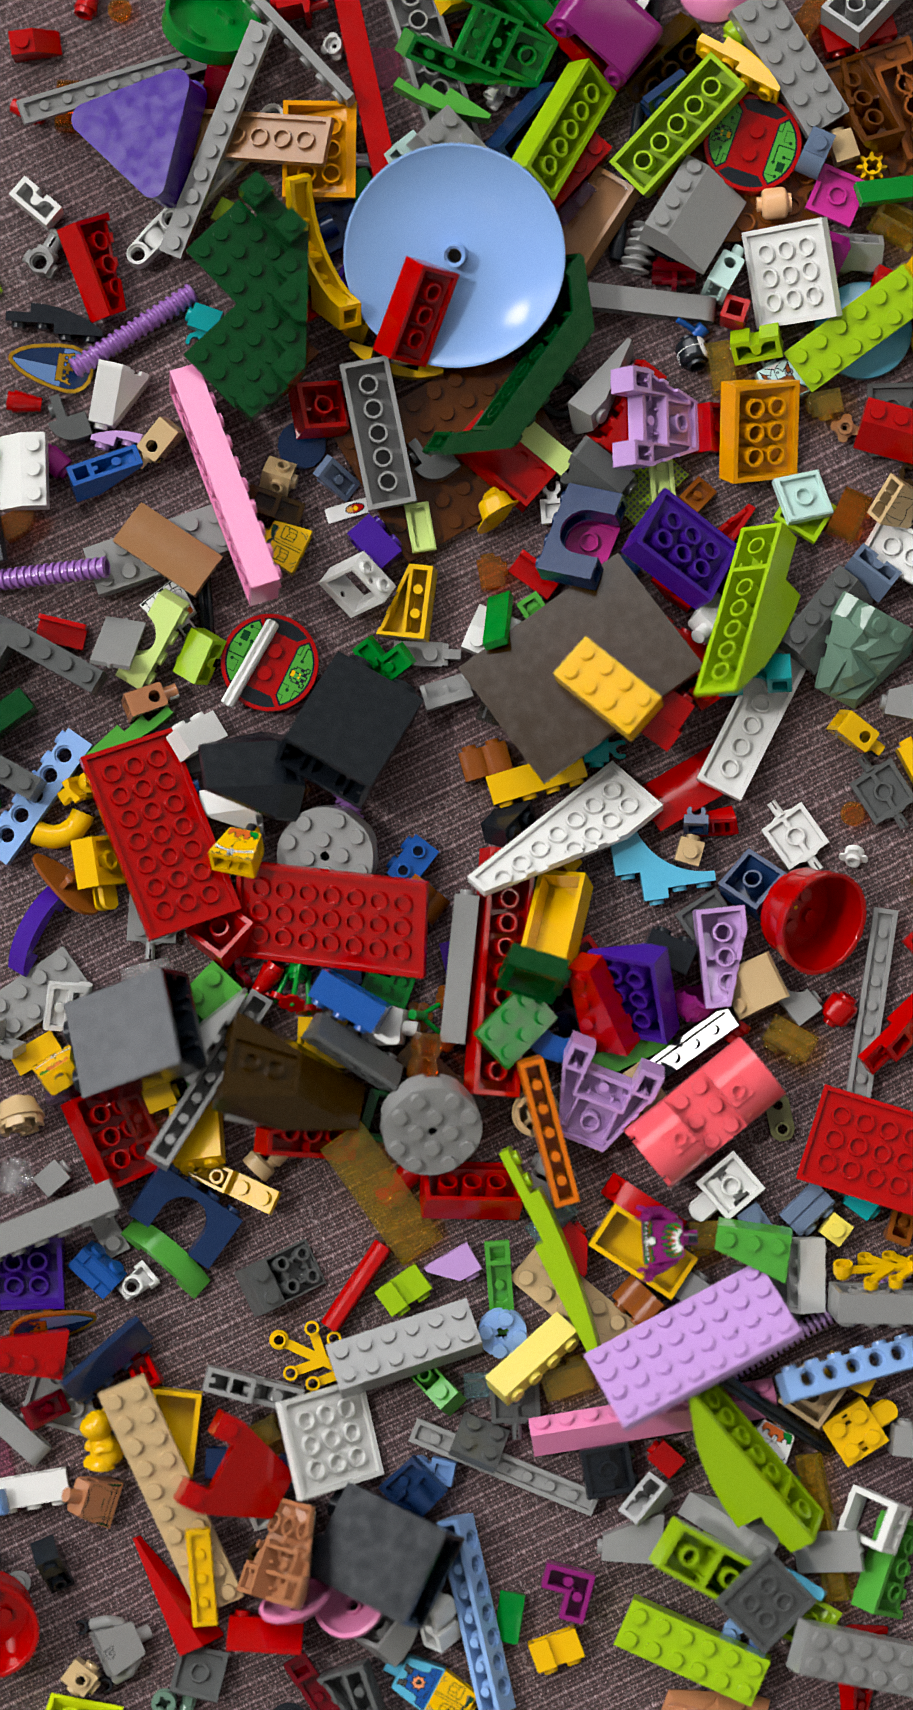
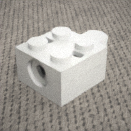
M730 1150L694 1181L702 1190V1193L690 1202L688 1207L691 1217L700 1222L706 1221L717 1211L724 1218L730 1219L766 1188L733 1150Z

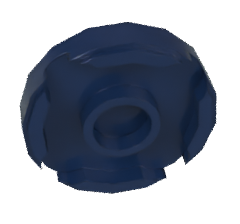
M290 423L282 430L278 438V450L282 460L297 464L296 469L307 470L314 468L323 459L326 441L325 438L296 439L294 423Z

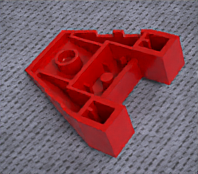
M219 1408L207 1431L230 1444L208 1487L184 1476L173 1499L178 1504L198 1514L272 1519L292 1481L291 1470L244 1421Z

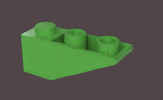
M438 1368L410 1376L437 1407L449 1416L467 1400L462 1392Z

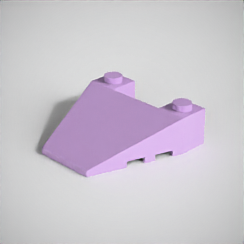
M631 365L612 369L611 394L628 398L629 436L627 441L612 443L613 468L634 470L651 467L675 457L698 451V402L679 388L674 389L669 386V382L664 378L659 379L656 377L654 371L649 368Z
M573 1030L563 1055L559 1121L563 1137L604 1152L623 1132L624 1128L632 1120L634 1121L648 1104L650 1105L655 1100L665 1078V1066L641 1058L632 1078L591 1062L596 1051V1039Z

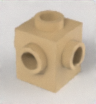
M269 456L262 470L259 487L287 497L290 489H295L299 475L295 474L297 464Z
M78 1656L60 1680L68 1685L67 1690L77 1697L81 1695L84 1698L88 1692L93 1694L99 1687L101 1682L98 1681V1678L102 1673L98 1671L99 1667L89 1659L85 1661Z

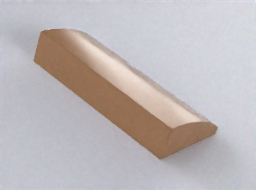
M597 166L562 220L561 227L564 235L565 255L580 253L584 256L588 276L634 207L641 193L633 185Z
M142 502L113 539L116 545L195 598L223 558V556Z

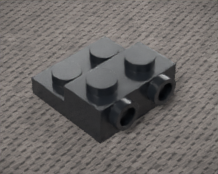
M628 1441L578 1450L588 1500L633 1492L636 1484L639 1483L637 1471L633 1469L631 1461L634 1459V1450L632 1445L628 1444Z

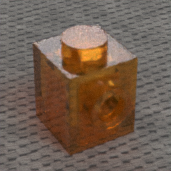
M495 553L480 555L481 559L476 560L481 592L504 588L506 585L504 576H508L506 561L501 562V556H495Z

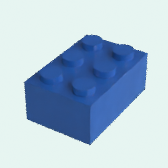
M331 968L322 969L308 993V996L313 998L311 1001L313 1004L322 1009L325 1007L330 1008L334 1011L333 1016L344 1022L350 1020L355 1023L354 1028L363 1034L379 1031L393 1005Z

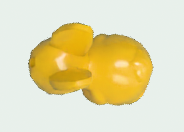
M104 1408L91 1411L82 1420L79 1427L82 1435L89 1439L85 1442L84 1448L90 1454L83 1460V1466L96 1472L113 1470L125 1454L117 1436L111 1433L113 1428Z

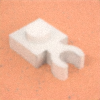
M556 481V489L554 491H548L546 487L542 490L547 499H540L541 525L552 524L553 515L559 509L560 498H557L560 492L559 481Z

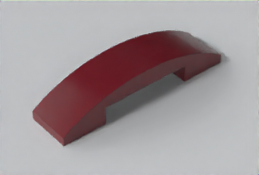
M305 1651L301 1652V1655H296L283 1663L284 1668L295 1686H298L311 1710H341L331 1700L332 1697L325 1687L321 1686L317 1681L320 1673Z

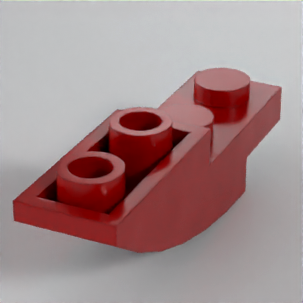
M913 993L887 1017L891 1025L857 1056L865 1069L872 1075L890 1058L897 1062L912 1046Z

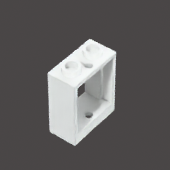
M364 551L330 567L318 583L350 618L384 603L396 587ZM353 571L372 592L364 595L345 574Z
M853 1484L844 1512L840 1517L837 1531L856 1530L866 1500L870 1498L887 1506L888 1509L877 1540L859 1533L860 1542L880 1552L896 1555L912 1508L869 1488Z

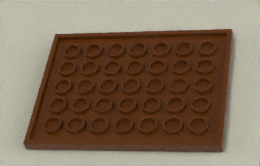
M510 353L489 363L472 367L451 368L444 372L443 375L434 378L397 400L407 452L410 450L408 443L416 438L424 448L435 431L461 432L481 410L485 411L516 367V363ZM540 407L535 414L536 419L534 422L566 448L543 408ZM351 427L343 436L334 437V440L363 487ZM408 455L417 503L425 501L429 503L436 548L482 521L478 504L482 501L483 495L492 488L486 481L454 455L460 463L461 469L444 481L428 482L416 475L415 468L421 464L419 462L415 464ZM404 505L377 511L390 534H394L402 543V554L408 564L428 553H412Z

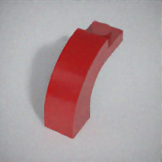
M614 1172L600 1192L635 1217H639L642 1211L636 1209L637 1205L665 1207ZM677 1215L682 1220L684 1228L688 1221Z

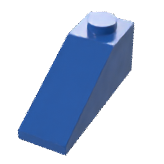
M134 444L68 466L66 471L77 502L102 494L144 465Z

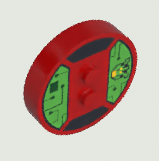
M744 95L704 138L703 157L705 164L709 165L737 194L746 196L761 195V192L766 188L783 185L794 172L802 147L800 129L794 116L781 103L777 102L774 104L770 101H764L758 95Z
M261 614L243 621L230 633L221 654V671L227 687H229L266 620L272 619L277 622L279 627L238 698L239 702L255 711L277 713L295 707L310 694L319 674V655L311 635L298 622L279 614Z

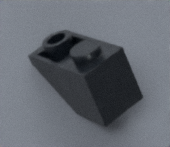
M527 800L504 808L494 809L481 823L485 843L503 848L536 821L532 801Z
M53 1534L30 1543L35 1567L52 1593L64 1590L75 1584L62 1548Z

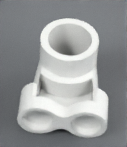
M502 84L489 85L483 92L484 97L487 99V106L496 111L503 103L504 97L506 95L514 97L520 87Z
M143 1260L133 1267L135 1270L117 1287V1290L127 1302L146 1289L150 1288L152 1290L160 1284L158 1278ZM129 1283H134L136 1285V1290L134 1292H130L127 1290V1285Z

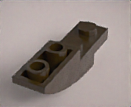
M248 483L249 492L247 494L249 500L253 499L255 501L257 514L283 523L299 526L306 506L305 503Z

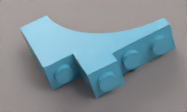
M635 832L628 839L610 846L615 877L620 876L621 881L635 879V874L639 873L643 902L649 901L650 906L664 904V899L669 898L668 888H672V892L687 890V885L696 884L698 889L710 887L711 882L716 881L715 870H686L659 858L645 845L638 832Z

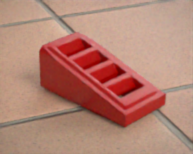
M732 805L706 812V815H709L708 835L697 836L739 834L737 819Z

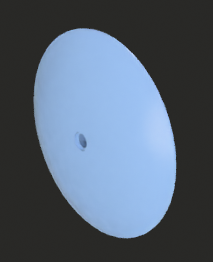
M466 143L434 144L411 151L392 161L369 182L361 193L352 210L345 233L344 269L349 292L361 302V316L376 335L379 333L406 256L424 260L460 274L428 361V365L445 368L472 367L492 362L516 350L544 323L556 302L563 281L565 269L564 235L559 217L549 196L539 182L517 162L499 152L478 145ZM451 249H458L461 252L460 261L454 262L449 258V251Z

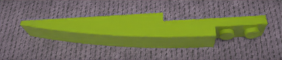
M510 1145L502 1149L499 1155L542 1239L536 1243L535 1249L586 1351L589 1352L600 1346L601 1343L573 1255L542 1185L532 1189L531 1186L534 1185L533 1180L528 1172L524 1173L520 1165L523 1163L519 1152L517 1150L514 1151Z

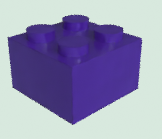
M368 514L347 533L348 540L359 552L364 551L385 572L402 557V543L394 534L389 536L385 532L386 525L378 516L373 518Z

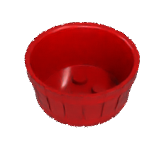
M813 868L792 870L788 874L786 873L773 884L764 899L763 909L761 910V929L768 944L799 972L808 975L827 973L841 965L852 954L861 939L867 915L863 891L854 879L845 874L834 871H820Z
M0 1571V1678H3L21 1669L26 1664V1661L28 1662L32 1657L39 1640L38 1617L27 1589L15 1577Z

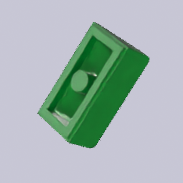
M500 1590L496 1619L502 1642L518 1645L525 1593Z

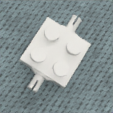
M776 799L772 803L767 804L775 818L760 831L787 869L790 870L797 864L806 861L811 868L816 870L822 869L823 866L815 855L820 848L829 843V840L802 802L792 809L785 811L782 810Z

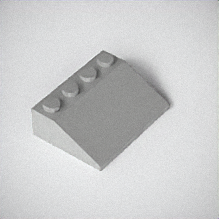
M687 154L645 222L639 240L704 275L747 202L728 186L709 165Z

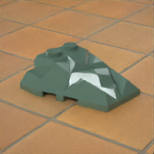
M843 591L831 613L830 620L833 621L830 635H826L825 643H827L825 657H821L814 687L855 709L910 655L913 650V629Z

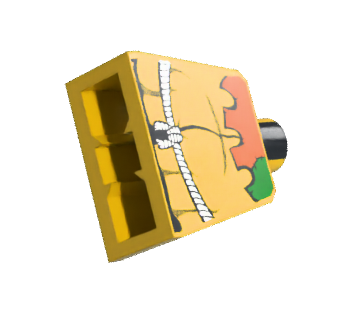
M840 709L826 728L827 731L857 752L866 753L868 751L873 756L878 757L885 748V745L877 740L880 733L852 710Z
M249 823L245 829L228 828L208 852L212 870L255 879L264 855V844L259 827Z
M68 1044L31 1067L43 1087L52 1096L74 1084L72 1072L76 1067L73 1048Z

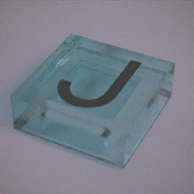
M488 1371L463 1373L466 1398L489 1397V1387L485 1379Z

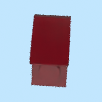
M61 1388L20 1408L30 1431L71 1411Z

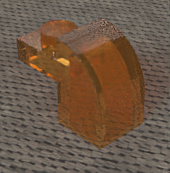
M14 510L1 516L3 533L9 544L25 537L31 532L36 522V510Z

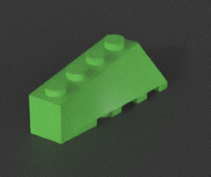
M881 1510L880 1516L876 1521V1528L872 1537L874 1540H877L887 1512L886 1510ZM908 1519L896 1555L880 1552L869 1546L864 1562L865 1571L861 1572L857 1586L853 1591L852 1605L875 1615L902 1620L903 1611L900 1610L901 1599L905 1600L907 1590L903 1586L905 1576L910 1575L911 1566L909 1565L908 1557L913 1554L912 1519Z

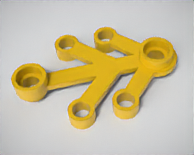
M892 1250L883 1251L882 1259L873 1256L869 1252H860L857 1254V1264L859 1266H853V1262L849 1259H838L833 1262V1273L839 1280H848L852 1274L874 1273L864 1278V1289L869 1291L877 1290L879 1288V1281L889 1276V1287L900 1289L904 1286L903 1280L913 1274V1254L905 1257L896 1254ZM895 1271H900L897 1274L890 1275Z
M310 1320L304 1327L305 1333L310 1336L314 1350L289 1339V1335L285 1330L277 1329L273 1331L269 1342L274 1349L281 1350L286 1348L310 1360L296 1366L288 1365L285 1367L283 1376L286 1380H295L298 1375L324 1366L332 1371L319 1377H308L305 1383L306 1388L309 1391H316L320 1386L336 1381L319 1334V1324L316 1321ZM315 1324L317 1330L311 1333L307 1330V1326ZM331 1331L327 1335L328 1344L332 1343L329 1339V1337L332 1334H336L339 1337V1340L342 1339L341 1334L339 1332ZM280 1335L283 1337L284 1342L276 1344L274 1338ZM287 1369H294L295 1376L288 1377L286 1375ZM315 1379L318 1382L317 1387L311 1388L308 1385L309 1380Z

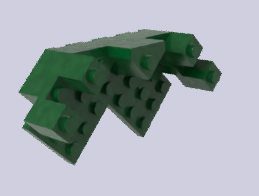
M255 171L239 187V196L251 207L256 216L238 200L186 249L189 256L236 305L183 354L234 409L238 408L251 423L267 408L271 410L305 377L309 225L292 207L289 210L274 195V188L258 171Z

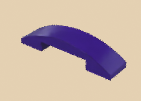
M49 886L39 894L25 913L11 945L8 967L27 977L38 955L33 953V950L55 909L62 912L66 905Z

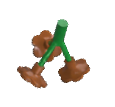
M440 985L437 989V1000L434 1005L429 1007L425 1002L418 1004L413 1001L408 1004V1009L406 1010L409 1011L408 1021L420 1022V1031L427 1029L429 1026L436 1032L435 1050L438 1053L443 1051L447 1053L457 1043L440 1042L441 1028L439 1029L431 1022L433 1020L431 1012L437 1008L443 1009L445 986Z

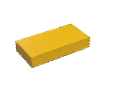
M49 1030L27 1043L26 1051L12 1059V1062L20 1076L31 1071V1067L56 1053L62 1047L53 1031Z

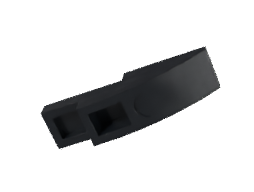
M31 303L30 312L6 311L5 321L8 325H11L12 329L25 330L26 326L36 327L38 331H50V328H54V335L61 342H74V339H84V343L95 344L101 338H105L103 331L93 323L59 307Z

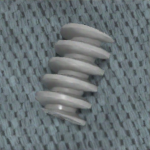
M638 220L633 223L636 227L631 229L630 232L633 238H629L627 241L630 247L625 248L624 253L627 256L622 257L621 262L624 265L619 266V268L635 275H649V271L644 268V265H652L647 256L655 255L650 250L651 246L639 240L645 222Z

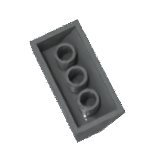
M840 565L837 566L790 625L778 646L779 649L786 654H790L793 660L814 676L818 672L821 657H825L827 649L825 639L826 635H830L833 623L830 620L831 613L843 591L869 605L874 601L859 579Z
M326 1011L325 1013H316L301 1039L379 1090H397L403 1065L397 1062L399 1059L397 1056L388 1051L383 1053L377 1049L379 1045L369 1038L362 1039L357 1035L358 1031L349 1025L342 1026L337 1022L338 1018L330 1012Z

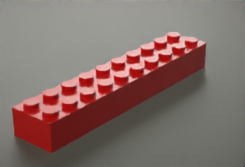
M491 846L480 848L478 867L502 848ZM534 877L485 897L477 890L476 896L480 897L469 997L463 1085L473 1095L507 1098L520 1097L521 1080L516 1062L509 1069H504L473 1033L513 993L497 988L496 983L500 967L512 942L522 945L533 899Z

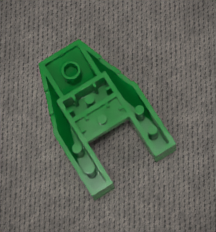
M464 0L473 4L454 48L404 27L394 49L410 60L466 84H502L538 88L559 42L516 0Z

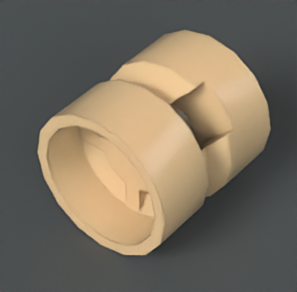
M252 1150L243 1159V1162L260 1179L266 1182L275 1172L274 1167H280L289 1157L270 1156L267 1161L264 1158L265 1155L253 1152L254 1150Z

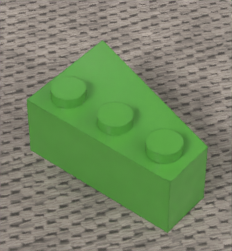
M719 1217L714 1249L786 1283L793 1228Z

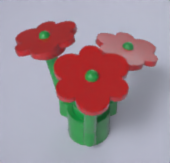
M290 963L289 967H285L284 977L277 992L272 991L271 994L265 992L264 994L273 1003L278 1004L280 1008L287 1009L289 1012L296 1011V1015L310 1016L316 1013H323L321 1008L316 1009V1005L312 1004V999L308 996L311 990L312 972L309 971V965ZM290 977L289 980L293 982L292 993L284 996L282 992ZM304 980L306 1001L297 996L299 983H304Z

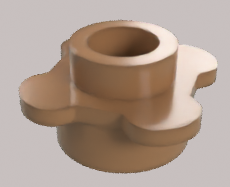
M844 414L840 420L833 421L830 425L831 430L835 432L838 441L841 443L846 442L852 435H856L858 431V426L854 425L850 414Z

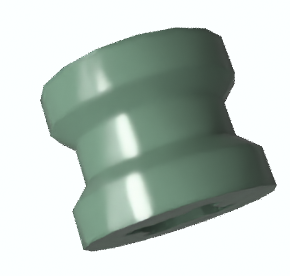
M161 1688L154 1694L151 1707L153 1710H174L177 1704V1696L175 1693H170L169 1688Z

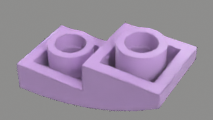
M104 431L91 434L90 440L95 444V448L109 451V448L116 450L118 441H122L121 445L124 447L134 444L137 446L144 436L143 434L129 431Z

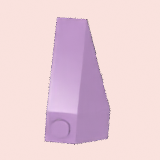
M745 905L692 911L696 947H698L697 954L705 1008L731 1006L739 963L742 957V949L747 934Z

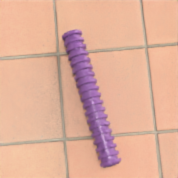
M185 284L183 289H177V293H171V297L166 296L165 301L160 300L158 302L159 305H152V309H146L145 314L140 313V317H134L133 321H128L126 326L121 325L120 330L115 329L114 334L109 333L106 339L104 337L101 338L100 343L98 341L95 342L94 347L89 346V350L82 351L83 354H77L75 359L70 358L69 363L76 375L80 378L84 377L83 374L85 372L88 374L91 368L96 369L99 359L108 361L110 356H116V352L121 353L122 348L127 349L129 344H135L134 341L136 339L138 341L141 340L142 335L145 337L147 332L150 331L152 333L154 331L153 328H159L161 323L166 324L167 319L172 320L173 315L178 316L179 312H184L186 307H192L193 302L198 303V297L190 285Z
M101 556L100 559L99 557H94L93 560L87 558L86 560H72L71 562L65 561L64 563L60 561L57 564L52 562L50 565L44 563L43 566L37 564L36 566H22L21 568L15 567L14 569L3 568L0 570V591L2 589L8 590L9 588L13 590L16 587L21 589L23 586L29 588L30 586L51 585L52 583L58 584L59 582L63 584L66 581L71 583L73 580L79 582L80 579L86 581L87 579L93 580L94 578H108L111 570L110 563L106 556Z

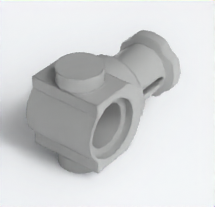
M51 227L49 229L50 234L43 245L39 244L37 248L29 249L22 259V262L27 264L36 276L46 277L47 279H53L58 272L59 267L56 265L59 256L57 253L62 247L57 230ZM37 260H46V266L43 269H36L34 265Z

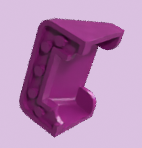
M560 0L546 24L559 37L568 38L576 34L609 65L604 71V77L616 90L625 85L663 33L662 26L635 0Z

